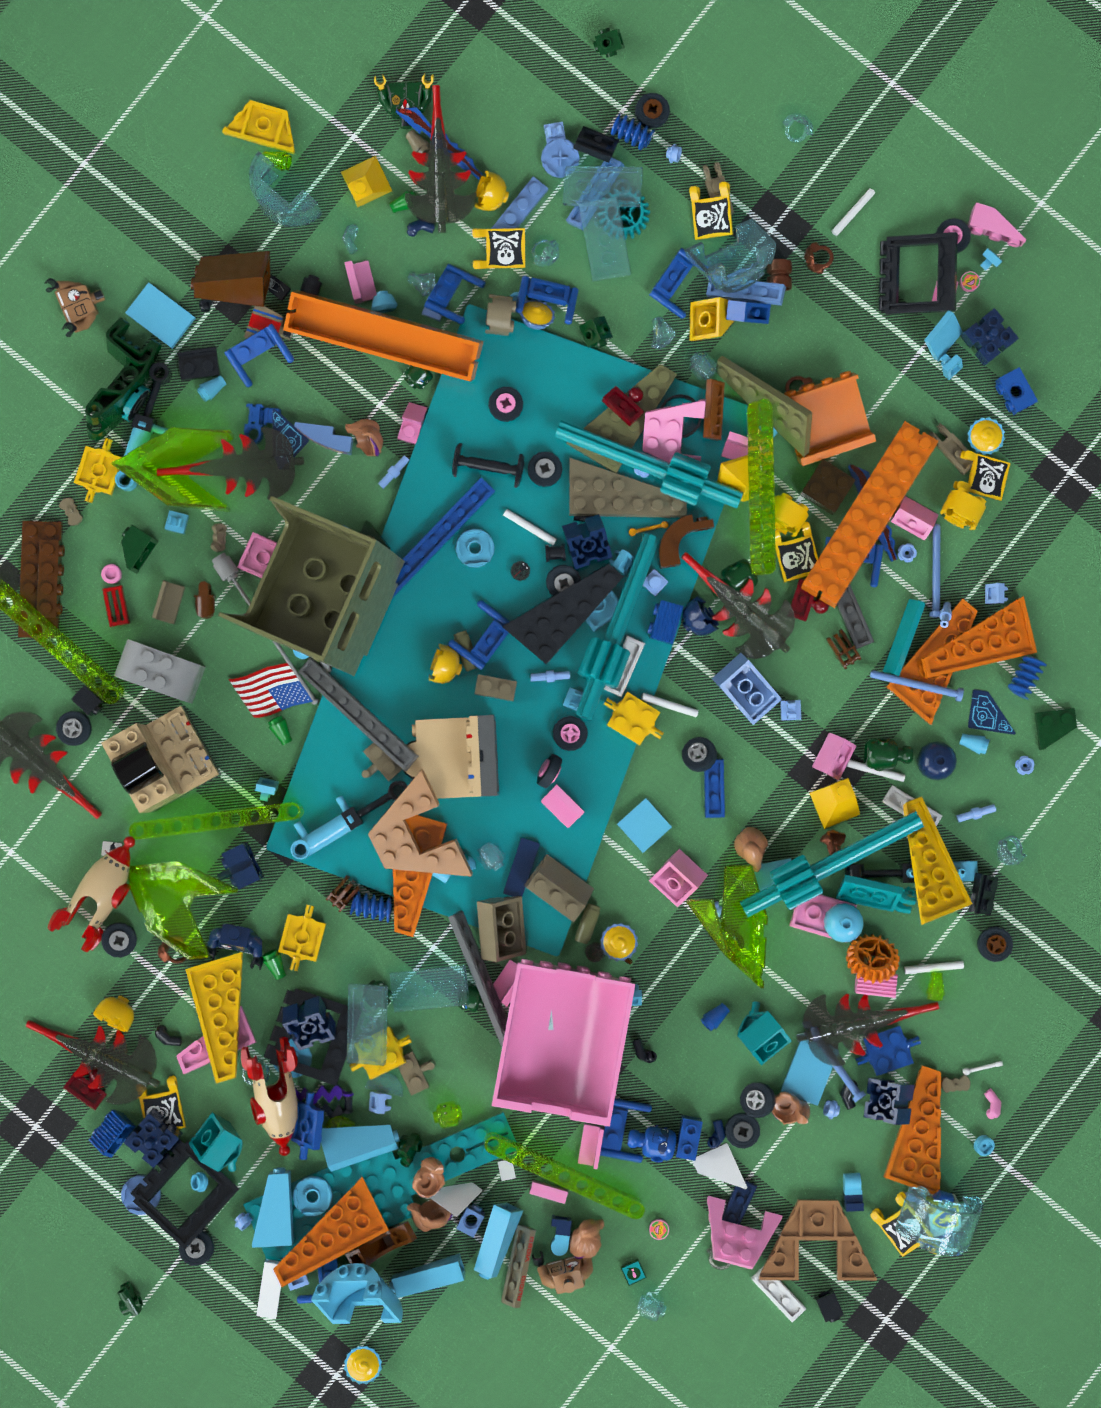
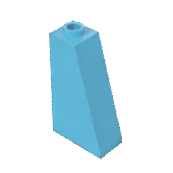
M391 1125L322 1128L321 1145L327 1166L331 1172L399 1149L397 1142L400 1141L397 1130L393 1131Z
M284 1167L274 1168L268 1174L252 1248L291 1246L294 1242L291 1171L285 1170Z
M507 1202L493 1206L474 1270L479 1272L480 1277L488 1280L497 1277L524 1210Z
M459 1253L394 1274L389 1285L390 1289L400 1298L464 1281L466 1272Z

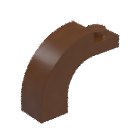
M687 515L675 521L665 532L659 546L660 569L680 566L678 548L681 539L692 532L713 529V519L708 520V517H700L696 519L697 522H693V516Z
M406 1221L388 1227L389 1231L346 1253L345 1255L350 1264L361 1263L369 1266L386 1253L416 1240L417 1237L409 1222Z

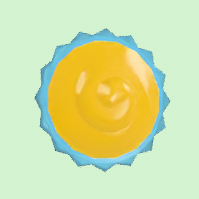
M982 417L979 420H975L974 424L970 426L968 441L976 452H980L983 455L992 454L1003 446L1005 431L1002 429V424H999L996 419Z
M368 1346L353 1348L344 1360V1370L347 1376L351 1378L352 1382H357L358 1384L374 1382L382 1370V1360L379 1354Z

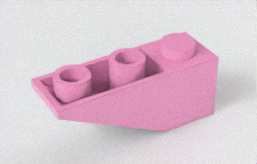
M980 203L974 205L968 222V227L972 234L978 236L983 234L989 236L990 240L997 242L1002 240L1008 242L1007 244L1012 247H1019L1025 243L1026 239L995 208Z

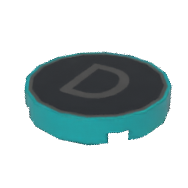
M143 385L138 387V390H140L138 393L134 392L131 394L123 408L125 414H121V416L128 422L134 419L135 413L138 414L149 396L150 390Z

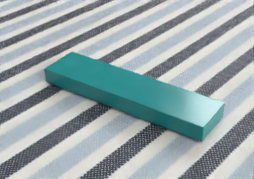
M908 600L883 669L884 673L900 676L926 603L919 600Z

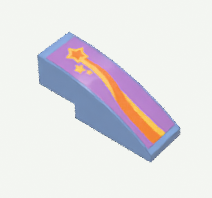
M295 422L294 426L297 430L314 443L338 453L352 455V437L335 435V428L331 426Z

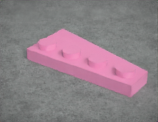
M240 1006L238 1050L257 1042L242 1006ZM203 1036L176 1056L183 1074H187L210 1063Z

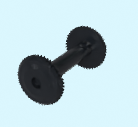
M462 443L457 444L452 462V475L454 477H457L459 466L465 465L468 468L501 474L510 473L515 476L514 487L520 486L525 463L523 454L519 455L518 464L510 465L506 462L472 456L465 457L461 455Z

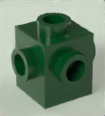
M610 28L600 30V35L595 36L596 41H593L596 52H599L600 56L606 55V58L617 55L618 50L625 48L620 29L611 31Z
M605 316L591 318L579 326L588 348L594 346L597 349L607 345L606 341L613 338Z

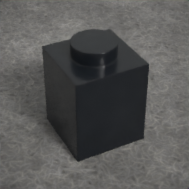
M84 685L71 699L89 716L100 713L104 708L102 705L105 703L87 685Z
M832 1288L814 1296L825 1322H835L841 1318L840 1316L844 1315Z

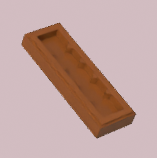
M707 379L703 438L715 441L721 440L725 382Z

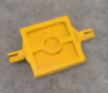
M105 438L102 449L85 447L74 480L75 484L88 489L84 501L93 503L96 492L113 494L116 485L115 476L120 470L123 458L110 452L113 442L111 439Z
M628 691L618 704L609 698L603 704L613 710L612 717L607 725L638 745H641L644 738L650 733L659 739L662 737L660 735L664 734V732L654 727L655 721L661 712Z
M306 904L304 916L287 915L278 952L293 958L290 970L298 971L300 960L317 961L326 923L311 918L315 906L311 905L310 907V905Z
M387 1027L355 1043L359 1053V1060L349 1064L352 1067L351 1070L355 1071L363 1067L369 1079L373 1080L407 1063L403 1056L402 1047L412 1043L411 1037L407 1035L398 1040L392 1028Z

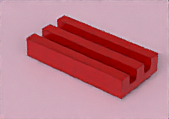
M119 585L102 589L109 626L115 627L130 624L123 586ZM116 590L119 592L124 620H121ZM108 592L112 593L116 622L113 620Z

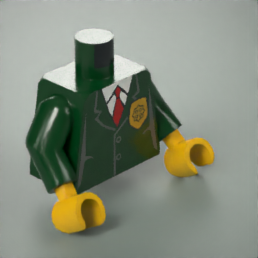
M383 74L384 80L379 83L376 81L375 76L374 83L378 86L379 102L386 113L392 114L393 119H400L401 129H411L412 127L396 113V110L409 116L411 119H419L420 117L416 113L404 108L417 107L421 113L426 111L432 99L431 84L434 81V75H431V81H426L424 74L422 82L386 83V78Z

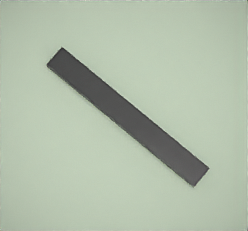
M311 657L308 659L298 673L404 771H407L419 755Z
M461 910L449 916L448 919L502 1047L507 1017L485 963L481 959L480 951L466 917Z

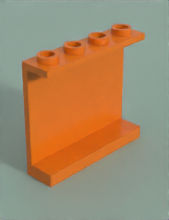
M846 371L841 373L840 377L834 379L828 377L822 379L820 384L814 385V383L804 385L802 390H789L784 393V395L812 412L809 453L803 457L795 449L800 465L805 466L876 442L875 435L870 432L856 381L859 377L856 373Z

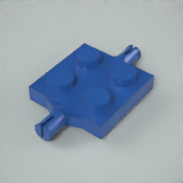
M897 1026L878 1033V1037L883 1044L881 1048L870 1044L866 1038H863L866 1055L855 1058L856 1061H859L857 1062L858 1066L869 1062L873 1066L876 1076L913 1064L910 1047L921 1044L918 1036L907 1040L903 1035L901 1026Z
M306 1092V1102H297L298 1118L291 1141L296 1142L300 1146L299 1159L307 1160L308 1148L320 1150L324 1110L315 1107L313 1104L314 1092Z

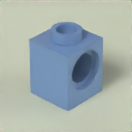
M476 1204L468 1205L456 1229L474 1238L485 1217V1213L482 1212L483 1209ZM468 1215H474L476 1216L477 1221L475 1223H469L467 1222L466 1217Z

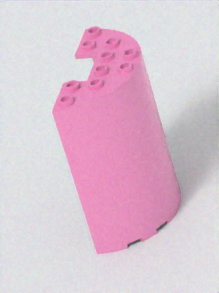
M522 959L521 962H518L492 1106L531 1113V1110L557 1114L568 1116L570 1120L610 1127L635 990V983L631 982V978L622 976L616 978L612 977L610 973L603 971L594 973L590 972L588 967L577 966V969L571 968L570 964L558 962V966L547 961L533 963L532 960ZM551 1010L554 1030H548Z

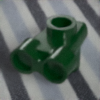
M411 1133L410 1136L402 1135L400 1138L397 1153L401 1157L400 1163L404 1167H409L414 1160L416 1152H420L423 1143L418 1133Z
M127 1281L120 1286L121 1289L117 1292L121 1299L119 1301V1308L124 1316L128 1314L136 1316L142 1310L143 1301L139 1295L136 1296L130 1281Z

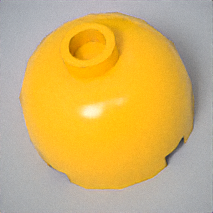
M485 171L486 177L481 176L476 189L475 197L479 198L478 203L474 202V206L480 210L494 211L502 203H506L509 192L506 191L505 181L500 175Z
M439 644L441 650L437 649L430 668V670H433V674L429 675L428 680L441 684L449 683L455 675H460L462 664H459V655L454 649L447 645Z
M118 996V998H105L99 1003L93 1013L100 1021L104 1018L108 1026L122 1032H128L134 1020L133 1009L128 1005L129 1000L122 996Z

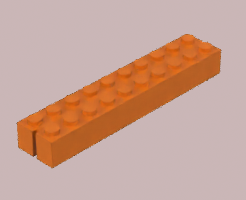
M299 290L291 292L288 309H296V312L292 311L286 314L284 331L466 381L475 379L479 363L475 360L480 358L484 342L482 340Z
M906 421L901 426L802 584L801 589L814 597L818 596L819 590L823 592L820 600L834 609L938 444L937 439L925 432L922 435L919 434L920 429Z

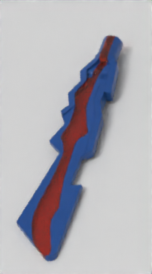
M417 107L396 110V113L419 134L423 131L431 138L432 126ZM434 129L432 145L446 156H450V153L465 151L458 148L457 143L450 142L447 134H445V141L444 135L438 134ZM466 155L457 164L465 171L470 170L471 174L478 180L483 175L474 166L473 159Z
M850 464L848 469L851 476L856 479L854 484L859 494L870 475L868 471ZM887 524L878 540L884 546L883 550L887 552L890 561L893 562L898 560L894 549L895 540L891 537L892 529Z

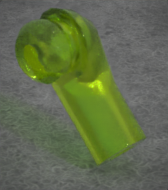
M339 1115L328 1120L325 1127H355L356 1122Z

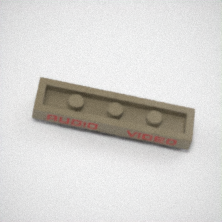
M520 1224L516 1228L501 1300L502 1303L513 1308H520L536 1233L535 1229Z

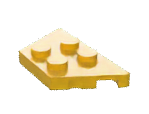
M250 100L244 106V109L236 114L234 120L222 130V133L225 135L295 154L287 110Z

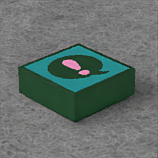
M639 1259L621 1266L629 1286L647 1278Z

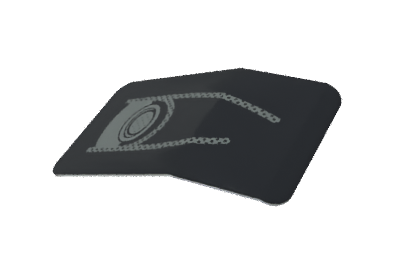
M271 274L268 291L283 301L291 291V288Z

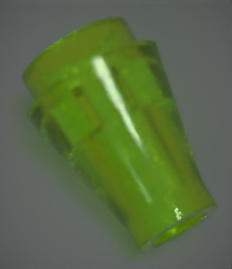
M264 151L262 162L281 171H288L292 164V156L288 155L287 152Z
M931 972L926 990L927 1000L943 1001V996H945L943 973Z

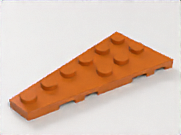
M1024 596L1016 599L921 659L925 677L930 678L1037 653Z
M961 599L952 610V617L948 627L943 628L939 625L903 666L900 677L947 688L952 673L926 678L921 659L969 630L978 611L967 601ZM891 682L886 686L887 689L923 720L932 725L935 713L941 703L942 694Z
M419 815L405 819L421 852L442 844L447 828L446 823ZM393 869L394 932L414 937L433 873Z
M921 1065L914 1085L913 1100L908 1102L907 1107L911 1108L910 1124L900 1126L884 1173V1178L930 1194H935L940 1190L941 1179L940 1071Z
M363 1177L273 1269L281 1287L389 1231Z

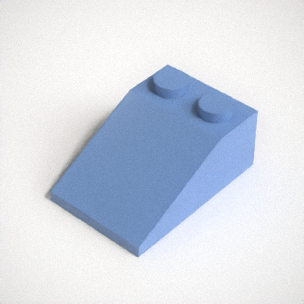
M742 653L738 654L712 678L752 725L782 700Z

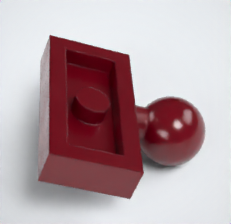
M615 386L602 399V402L628 426L634 424L644 413L634 403L641 401L643 398V391L639 387H632L628 391L627 396Z
M799 579L787 616L806 622L811 607L814 608L816 613L824 614L828 611L829 605L820 599L813 600V595L801 589L804 580Z
M95 1067L89 1073V1080L72 1075L63 1089L96 1111L107 1096V1093L100 1088L89 1089L88 1085L93 1082L97 1074L99 1078L101 1075L103 1080L105 1072L103 1069Z

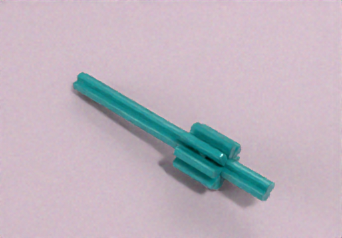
M562 420L557 428L556 438L663 479L660 488L661 493L691 505H696L700 495H703L737 509L744 493L709 479L710 465L678 452L673 455L671 462L668 463Z
M643 534L604 639L601 640L600 638L593 637L588 644L578 670V674L588 680L575 713L580 718L592 721L604 687L616 688L621 680L630 656V651L624 649L621 646V642L660 542V539L652 534Z
M915 811L812 865H809L806 857L801 855L770 871L771 878L775 884L740 901L747 917L781 900L784 901L789 910H792L823 894V889L818 881L923 828L924 825Z

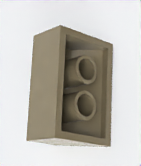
M546 854L524 885L573 922L585 908L594 890L593 887L548 854Z
M522 896L496 897L477 901L481 959L499 962L525 955L526 943Z

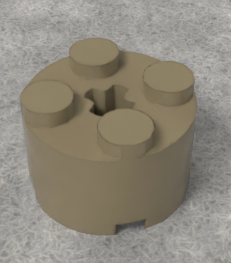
M489 294V298H492V303L489 302L487 306L486 325H489V330L485 329V333L509 336V332H513L514 329L511 313H515L516 301L512 300V296Z

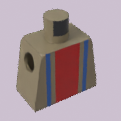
M254 306L244 338L250 337L270 324L274 325L281 338L291 340L293 333L283 330L285 318L265 306Z

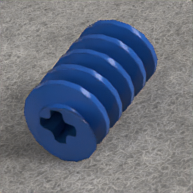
M620 112L612 126L611 135L614 136L618 132V139H622L625 136V143L632 139L631 146L634 147L638 144V150H642L644 147L646 149L655 130L653 129L648 133L647 125L641 129V122L635 126L634 118L627 122L628 115L620 118Z
M1024 656L1022 658L1024 663H1020L1018 666L1021 670L1015 671L1017 677H1012L1011 681L1014 684H1009L1008 688L1015 695L1029 700L1025 694L1033 693L1029 686L1036 687L1032 681L1040 679L1036 673L1043 674L1039 667H1046L1047 664L1037 658Z
M358 891L353 898L350 915H352L354 910L357 917L363 912L364 918H367L371 913L372 920H375L378 915L379 921H383L386 916L387 923H389L393 904H391V898L389 897L386 902L383 901V896H380L379 900L376 901L374 894L371 899H368L367 893L361 898Z

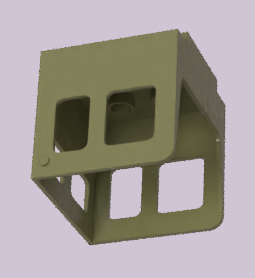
M271 496L269 500L285 520L284 529L247 612L245 614L219 612L218 616L262 637L309 656L313 660L355 676L363 655L367 656L393 598L398 586L396 580L405 561L372 536H366Z

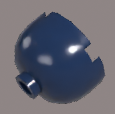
M697 596L685 606L683 610L684 621L682 623L688 632L692 631L695 635L707 636L719 629L717 627L719 623L718 620L712 619V615H714L710 607L707 609L703 605L706 601Z
M935 741L926 744L921 748L917 757L918 769L922 775L932 780L946 779L956 768V754L949 745L943 742Z

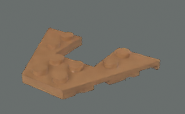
M423 769L420 770L376 825L369 831L370 840L385 869L470 877L473 872L457 839L421 852L405 820L436 808L440 804Z
M798 1199L758 1276L759 1280H799V1240H837V1280L877 1281V1277L837 1199Z

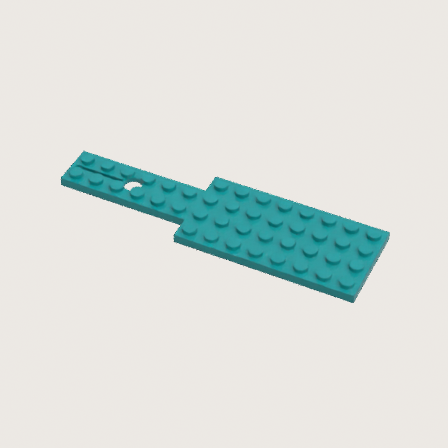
M499 1113L422 1147L420 1152H416L414 1160L409 1167L401 1165V1157L396 1158L393 1151L332 1172L326 1167L308 1175L319 1176L325 1179L332 1189V1202L321 1215L306 1216L295 1207L293 1192L298 1182L303 1178L292 1182L294 1242L291 1246L262 1247L266 1259L281 1261L361 1177L364 1178L387 1227L411 1218L412 1214L411 1211L407 1210V1206L415 1203L412 1195L417 1194L412 1188L415 1174L421 1168V1161L425 1158L435 1157L441 1161L444 1167V1180L447 1181L519 1149L505 1113ZM457 1146L465 1151L464 1159L459 1162L453 1161L450 1157L451 1149ZM310 1191L307 1197L310 1201H316L318 1194L315 1191ZM263 1195L243 1204L246 1212L253 1219L251 1224L254 1231Z

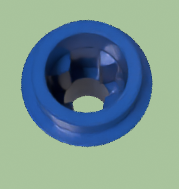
M721 1003L705 1013L701 1022L709 1031L716 1030L730 1011Z

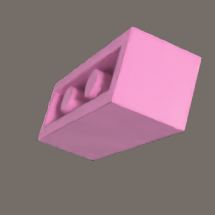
M533 1180L529 1194L565 1204L568 1190Z

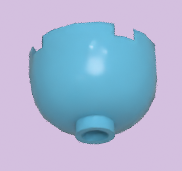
M846 903L836 904L826 912L824 928L833 940L841 943L851 942L861 934L864 926L863 917L854 906Z

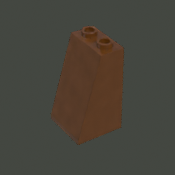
M270 251L201 257L199 265L196 264L195 278L192 277L191 289H194V298L264 307L271 282Z

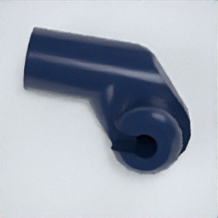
M422 219L416 220L408 224L407 234L415 237L420 230L433 234L436 224Z
M722 1119L712 1121L715 1131L707 1141L710 1148H718L726 1137Z

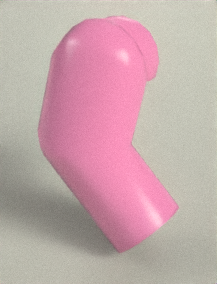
M992 1088L984 1093L990 1102V1109L986 1111V1115L989 1119L998 1118L1001 1114V1101Z

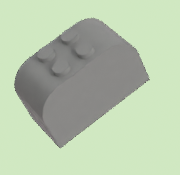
M127 639L114 676L167 696L193 703L206 667Z

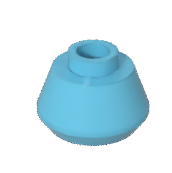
M379 291L373 297L371 306L373 311L387 313L396 310L398 306L393 295L388 294V291Z

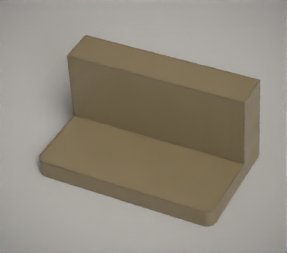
M163 580L152 618L175 625L185 587Z

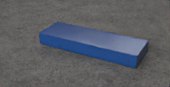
M716 759L714 765L704 771L705 818L725 817L724 759Z

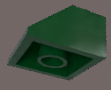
M131 525V527H127L124 530L121 543L127 569L137 574L158 541L134 525Z

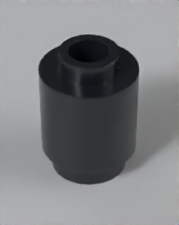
M313 275L304 277L300 291L319 296L322 283L319 281L320 278Z

